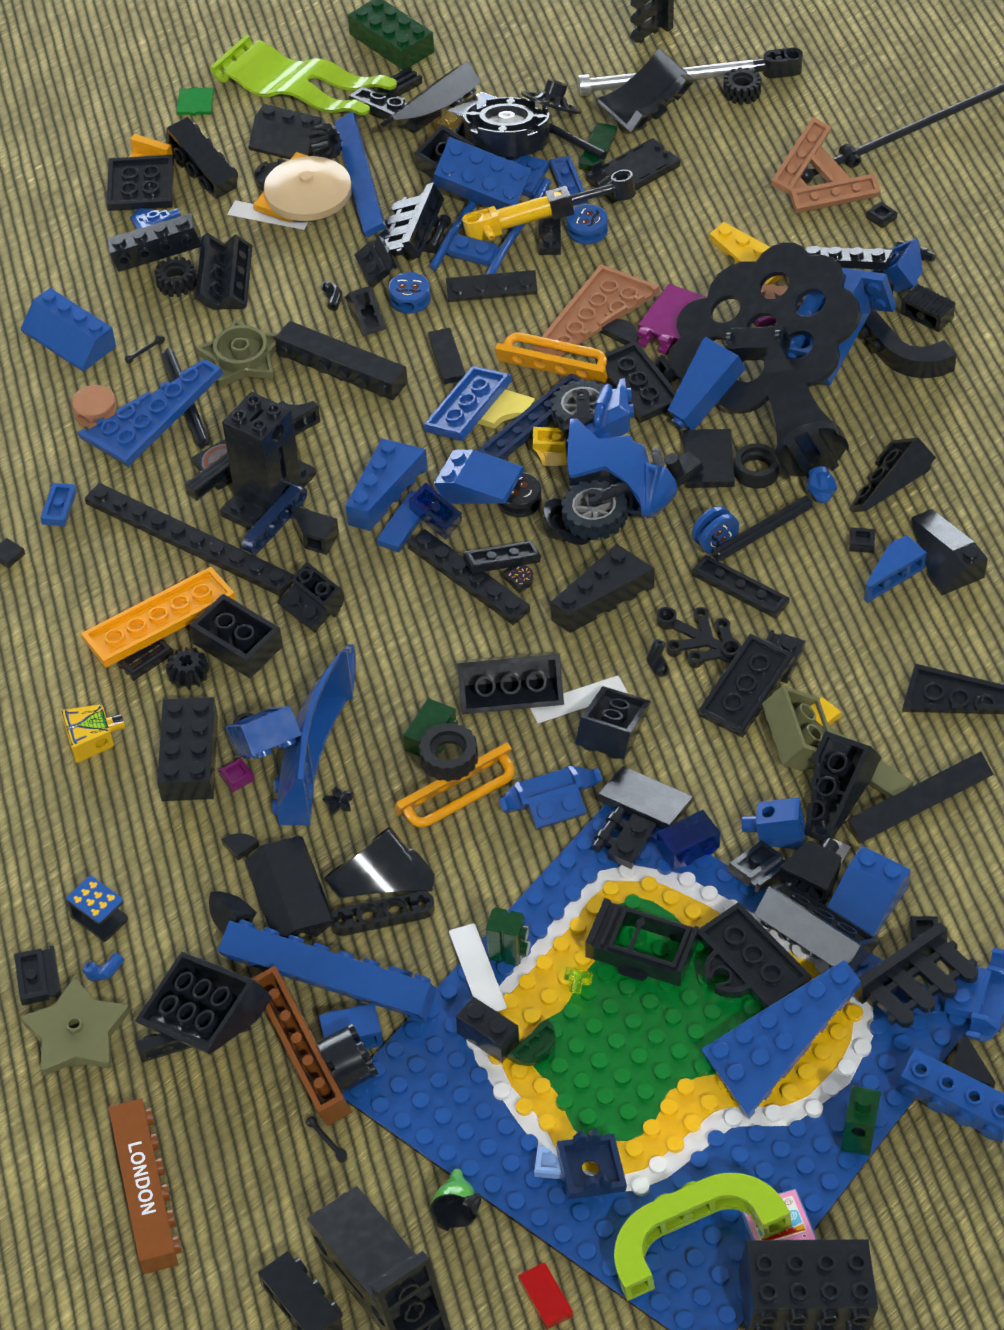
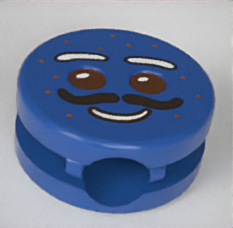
M583 204L574 207V215L567 216V233L569 237L580 244L600 242L608 233L607 213L601 207L593 204Z
M406 272L395 276L389 283V301L391 306L398 312L406 314L417 313L429 305L431 300L430 283L425 276L415 272Z
M723 506L713 507L696 521L692 530V538L697 544L701 545L705 552L713 553V548L737 535L739 521L727 508Z

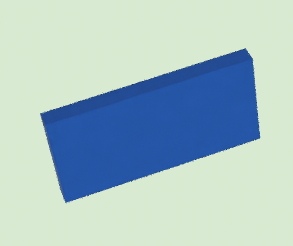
M472 366L424 423V431L463 441L512 382L511 374Z

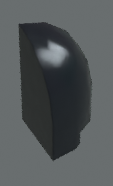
M221 891L210 892V914L213 922L223 934L229 920L239 923L240 920L253 921L257 912L244 900L230 893Z

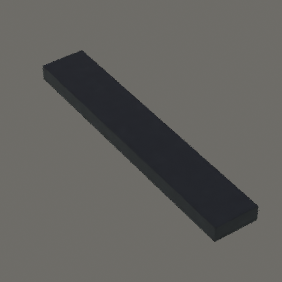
M979 752L849 818L847 822L860 844L994 774L983 753Z

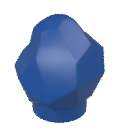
M827 467L813 468L808 472L809 477L806 488L815 497L817 502L827 503L837 490L836 481L832 474L828 472Z

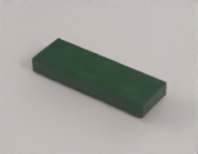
M597 122L588 143L608 154L617 134V126ZM584 150L579 162V169L592 171V164L601 160L603 165L605 159L602 160Z

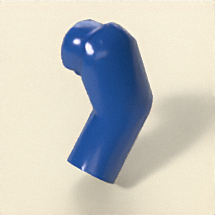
M114 952L104 965L97 966L95 962L86 963L83 967V973L86 974V978L90 981L110 979L125 960L120 954Z

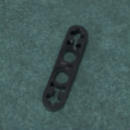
M419 891L339 908L332 912L335 922L330 927L334 934L347 936L426 919L433 915L435 911L434 898L428 892ZM424 902L426 907L421 908L419 903ZM408 904H410L411 911L409 912L407 907ZM394 906L403 909L399 915H391L388 911ZM366 912L376 914V918L371 921H365L361 917ZM353 916H357V923H354ZM344 919L345 925H340L339 920Z

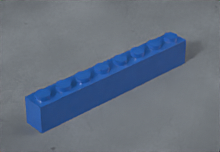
M230 920L228 922L217 951L227 959L265 971L276 966L284 977L369 1004L375 1003V1006L416 1019L427 1020L437 989L430 983L431 979L419 974H415L414 978L406 976L405 971L390 966L389 970L379 967L380 963L364 958V961L361 962L355 960L354 955L339 950L338 954L329 952L330 948L325 945L314 943L313 946L304 944L305 940L297 936L289 935L287 939L279 936L280 932L271 928L264 927L263 931L255 929L253 923L245 920H240L239 923Z

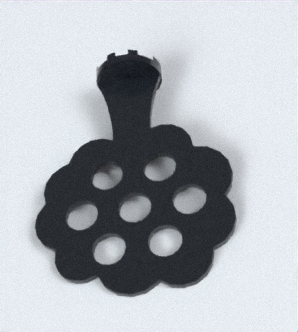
M783 242L768 248L760 255L756 262L741 261L725 268L711 283L707 297L688 303L680 311L676 328L681 338L671 348L668 360L675 370V377L682 381L705 337L712 341L723 340L726 342V333L730 332L731 328H749L755 320L764 316L775 318L776 326H784L791 339L801 334L813 337V347L805 356L797 359L787 357V359L763 360L764 369L758 378L750 382L736 380L715 405H722L730 412L742 414L761 408L769 400L773 410L777 433L775 460L781 474L791 480L790 476H806L808 478V472L816 467L824 466L833 471L839 466L838 460L842 457L845 450L849 451V445L843 430L820 409L809 387L822 383L835 371L840 359L838 345L847 340L858 327L861 309L860 303L853 293L844 288L845 276L842 267L833 257L822 254L809 255L803 246L794 242ZM777 275L789 278V286L784 294L774 299L762 297L761 289L768 279ZM821 293L825 296L826 301L823 308L815 315L801 316L797 313L796 308L799 301L807 294ZM728 299H735L740 302V311L735 318L724 323L713 320V312L718 304Z

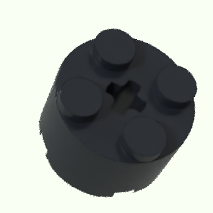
M353 1023L317 1042L318 1048L341 1092L350 1090L379 1074L372 1060L366 1061L370 1054L363 1041H356L360 1039V1036Z

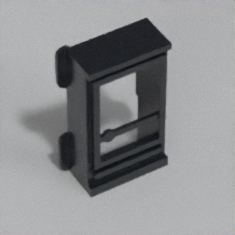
M604 898L585 942V956L618 967L619 974L639 981H645L647 977H651L681 987L696 946L699 943V927L687 926L612 903L611 900ZM622 925L636 927L628 949L614 945ZM641 929L680 942L673 963L632 951Z

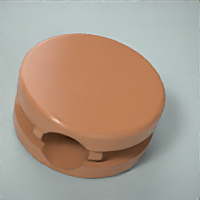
M86 386L77 391L73 396L72 407L75 419L84 427L93 428L97 425L96 421L101 418L106 420L117 414L114 393L105 386Z

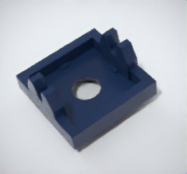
M592 1129L588 1135H584L583 1130L573 1136V1139L557 1141L556 1150L568 1199L626 1192L627 1183L614 1134L600 1135L596 1129ZM588 1161L595 1162L599 1166V1172L593 1176L587 1175L583 1172L582 1165Z

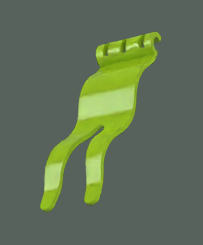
M247 34L210 66L213 76L220 82L225 83L232 78L247 91L261 97H271L279 94L290 95L300 99L314 109L327 113L350 111L358 115H367L370 112V107L359 100L341 101L323 93L308 80L316 78L333 87L348 91H356L361 87H379L387 90H393L397 87V81L388 76H356L328 60L317 58L306 61L291 60L261 40L253 44L250 36Z

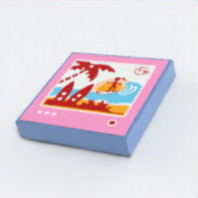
M796 1188L778 1193L790 1211L792 1227L764 1239L755 1221L748 1214L740 1211L751 1240H817Z

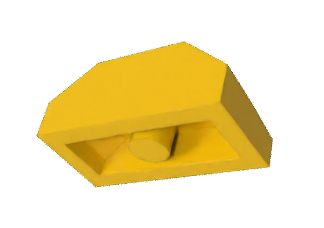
M533 427V449L538 453L542 465H567L564 432L559 428Z

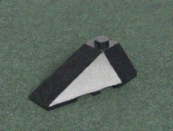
M918 437L891 440L875 462L878 466L877 469L868 474L867 480L869 483L860 489L850 510L852 512L869 510L912 481L926 474L931 469V464L936 457Z
M933 509L911 517L917 542L927 552L925 564L928 578L941 595L985 578L988 558L973 540Z
M828 731L824 732L814 754L813 763L815 764L814 778H811L810 787L812 788L811 802L808 804L804 833L806 836L824 842L826 838H834L870 783L881 760V756L871 746Z

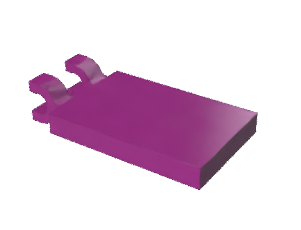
M668 284L639 323L638 335L641 337L637 343L641 347L646 348L652 337L658 338V342L661 343L658 353L667 355L671 346L681 338L676 328L680 311L688 303L707 296Z

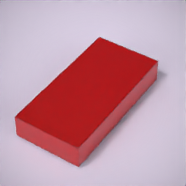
M545 1262L518 1275L519 1282L546 1330L574 1316L573 1310Z

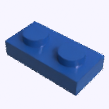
M52 483L40 518L42 525L66 526L77 494L76 485Z

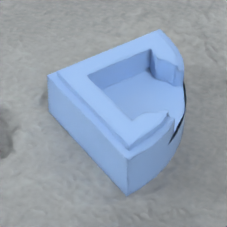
M538 1146L534 1176L563 1180L558 1157L550 1149Z

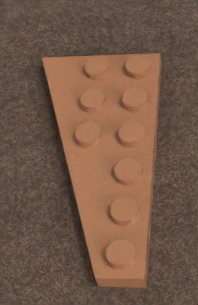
M600 264L542 337L579 345L600 332L602 327L615 319H620L660 293V286ZM533 346V351L560 357L567 353L542 346Z

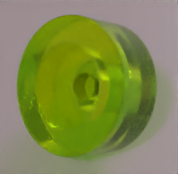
M566 967L564 979L572 982L570 992L581 994L583 984H592L594 973Z

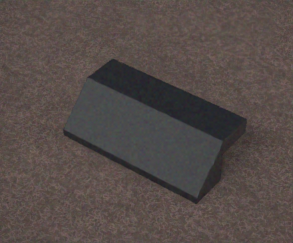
M206 233L201 238L202 247H200L195 299L212 310L245 309L248 302L253 245L236 234L224 244L214 236Z
M297 836L264 844L245 860L268 927L280 932L279 936L288 939L289 935L298 936L301 933L318 937L335 922L303 837Z

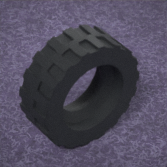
M441 723V725H435L432 729L427 730L420 739L421 765L423 770L430 777H435L436 780H446V782L460 780L462 777L468 776L475 769V764L478 763L476 737L464 725ZM444 744H456L461 747L462 753L456 759L441 760L436 756V750Z

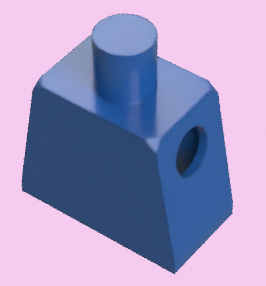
M800 798L759 802L757 804L756 816L742 817V832H757L759 842L762 840L771 847L799 849L805 843V822Z

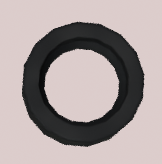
M760 443L748 444L738 450L734 458V475L738 482L754 489L772 485L779 475V467L775 460V450L768 445ZM759 460L764 461L771 467L765 471L755 472L746 469L743 465L749 461Z

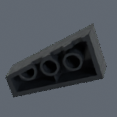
M186 117L166 127V144L171 145L173 157L177 159L176 164L181 168L186 167L188 174L193 179L197 177L200 185L208 193L217 199L237 188V170L227 163L224 155L214 148L212 141L202 134L196 123H193L189 117Z
M616 544L551 601V621L569 633L574 632L596 620L597 615L606 611L609 613L616 609L617 604L625 600H633L643 590L649 591L653 589L655 568Z

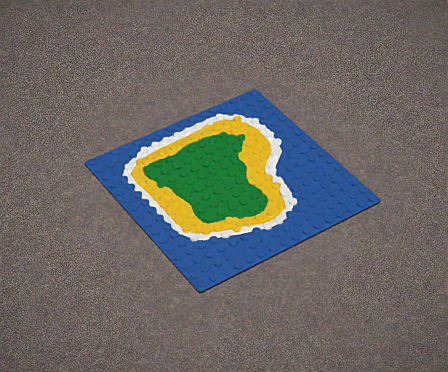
M605 804L507 911L508 913L510 911L523 913L525 925L530 926L527 939L530 941L528 956L522 957L521 963L518 966L505 964V961L501 963L489 960L507 1006L506 1009L497 1012L518 1025L519 1043L548 1019L554 1026L556 1035L555 1049L550 1057L540 1064L531 1066L515 1064L508 1060V1058L501 1063L457 1034L456 1015L473 997L461 963H459L436 988L437 992L427 1020L423 1021L409 1017L371 1059L379 1074L343 1092L348 1104L449 1176L454 1169H460L465 1180L471 1184L475 1192L481 1193L483 1200L627 1301L619 1284L614 1259L615 1243L622 1226L638 1209L653 1202L662 1194H670L681 1189L688 1182H697L716 1174L740 1173L764 1181L777 1193L796 1188L811 1226L815 1231L916 1100L907 1098L901 1091L895 1089L914 1049L944 1063L959 1044L961 1038L966 1035L967 1030L969 1031L971 1019L946 1014L945 1003L947 999L937 994L934 996L936 1008L933 1012L924 1013L918 1008L912 1011L914 1013L913 1026L902 1028L897 1023L894 1025L888 1023V1015L877 1005L871 1007L868 1001L861 1004L854 994L841 1011H837L831 1018L826 1029L816 1036L810 1048L785 1078L780 1079L772 1089L770 1096L760 1103L749 1120L704 1057L701 1049L765 1010V1008L751 994L741 998H726L714 993V987L718 983H724L729 979L725 975H717L713 978L711 984H706L704 964L711 952L700 941L696 946L681 987L651 977H647L645 981H639L619 974L618 967L587 958L585 956V942L604 898L618 905L687 926H698L700 929L737 902L760 923L761 919L755 916L754 913L767 889L764 888L758 893L755 892L754 886L751 884L747 886L727 871V864L671 830L667 832L658 827L632 869L608 859V851L610 849L603 847L600 852H595L591 848L595 841V834L598 830L603 829L606 824V817L615 810V808ZM625 813L622 818L628 821L631 815ZM615 829L611 837L617 839L621 832ZM622 925L614 945L628 949L636 927ZM762 925L812 976V980L830 969L828 967L829 963L809 956L805 952L806 948L786 941L783 938L784 934L780 931L772 930ZM641 929L632 951L673 963L680 942ZM485 935L481 941L488 957L487 935ZM870 953L854 973L859 978L884 960ZM919 983V984H920L922 987H924L926 990L928 989V987H926V986H924L923 984ZM899 990L892 993L904 1005L910 1001ZM852 1086L881 1092L870 1156L841 1150ZM855 1128L854 1133L864 1135V1130ZM592 1129H596L600 1135L614 1134L627 1188L626 1192L568 1199L564 1180L534 1176L537 1147H546L558 1157L556 1150L557 1141L573 1139V1136L578 1131L583 1130L584 1135H588ZM588 1161L582 1165V1170L585 1174L593 1176L599 1172V1166L595 1162ZM726 1209L715 1212L655 1240L648 1248L645 1256V1261L653 1275L655 1289L627 1302L666 1330H738L744 1323L738 1268L746 1240H751L740 1211Z

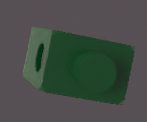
M852 1086L844 1125L842 1151L870 1156L881 1097L880 1091ZM854 1129H863L864 1135L855 1134Z

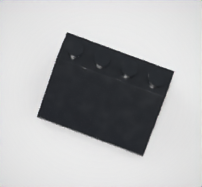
M182 951L135 1021L142 1026L210 1055L255 1023L272 999V996L255 980Z

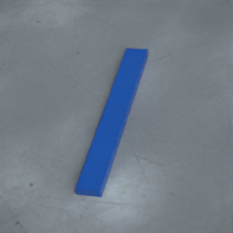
M350 112L334 121L337 132H340L342 153L351 179V187L362 229L366 237H370L385 229L386 225L355 114Z

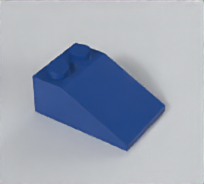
M453 450L436 478L434 485L445 504L506 503L524 472L523 466L476 450Z
M861 846L845 871L828 907L876 937L907 890L911 869Z

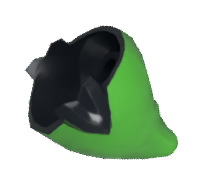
M454 1169L448 1181L437 1190L431 1200V1211L435 1224L444 1231H449L450 1228L471 1225L478 1217L481 1193L475 1192L471 1184L465 1180L460 1169Z

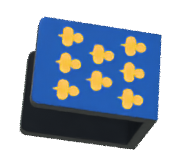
M91 875L65 898L71 918L103 942L110 939L129 920L128 916L118 909L124 903L123 898Z

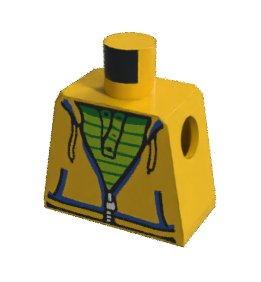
M100 704L61 710L76 763L112 748L114 742L111 732L125 729L122 714L106 718L103 706Z

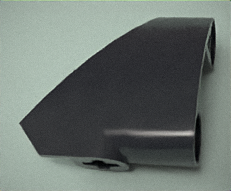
M390 826L379 833L372 840V843L359 854L328 873L324 880L338 898L391 892L433 891L435 874L420 854L414 849L407 848Z

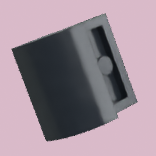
M306 562L291 579L294 585L278 603L315 633L330 615L334 618L337 616L344 602V592L333 581Z

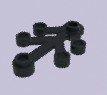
M662 607L657 611L656 622L660 628L664 630L673 628L692 638L681 641L670 640L666 646V652L669 656L677 657L683 650L702 647L714 649L705 652L691 651L688 654V664L692 668L701 667L704 661L717 659L731 663L741 648V644L737 640L732 639L730 621L726 618H719L715 622V631L721 635L722 642L713 637L708 620L709 611L704 607H698L694 610V621L699 624L700 630L676 619V611L671 607Z

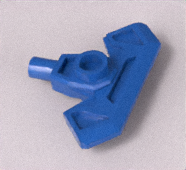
M140 208L130 218L135 227L139 229L181 216L178 208L169 212L167 210L159 212L157 210Z

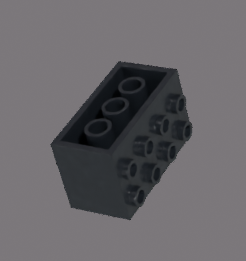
M868 1239L746 1240L738 1268L745 1330H870L878 1310V1302Z

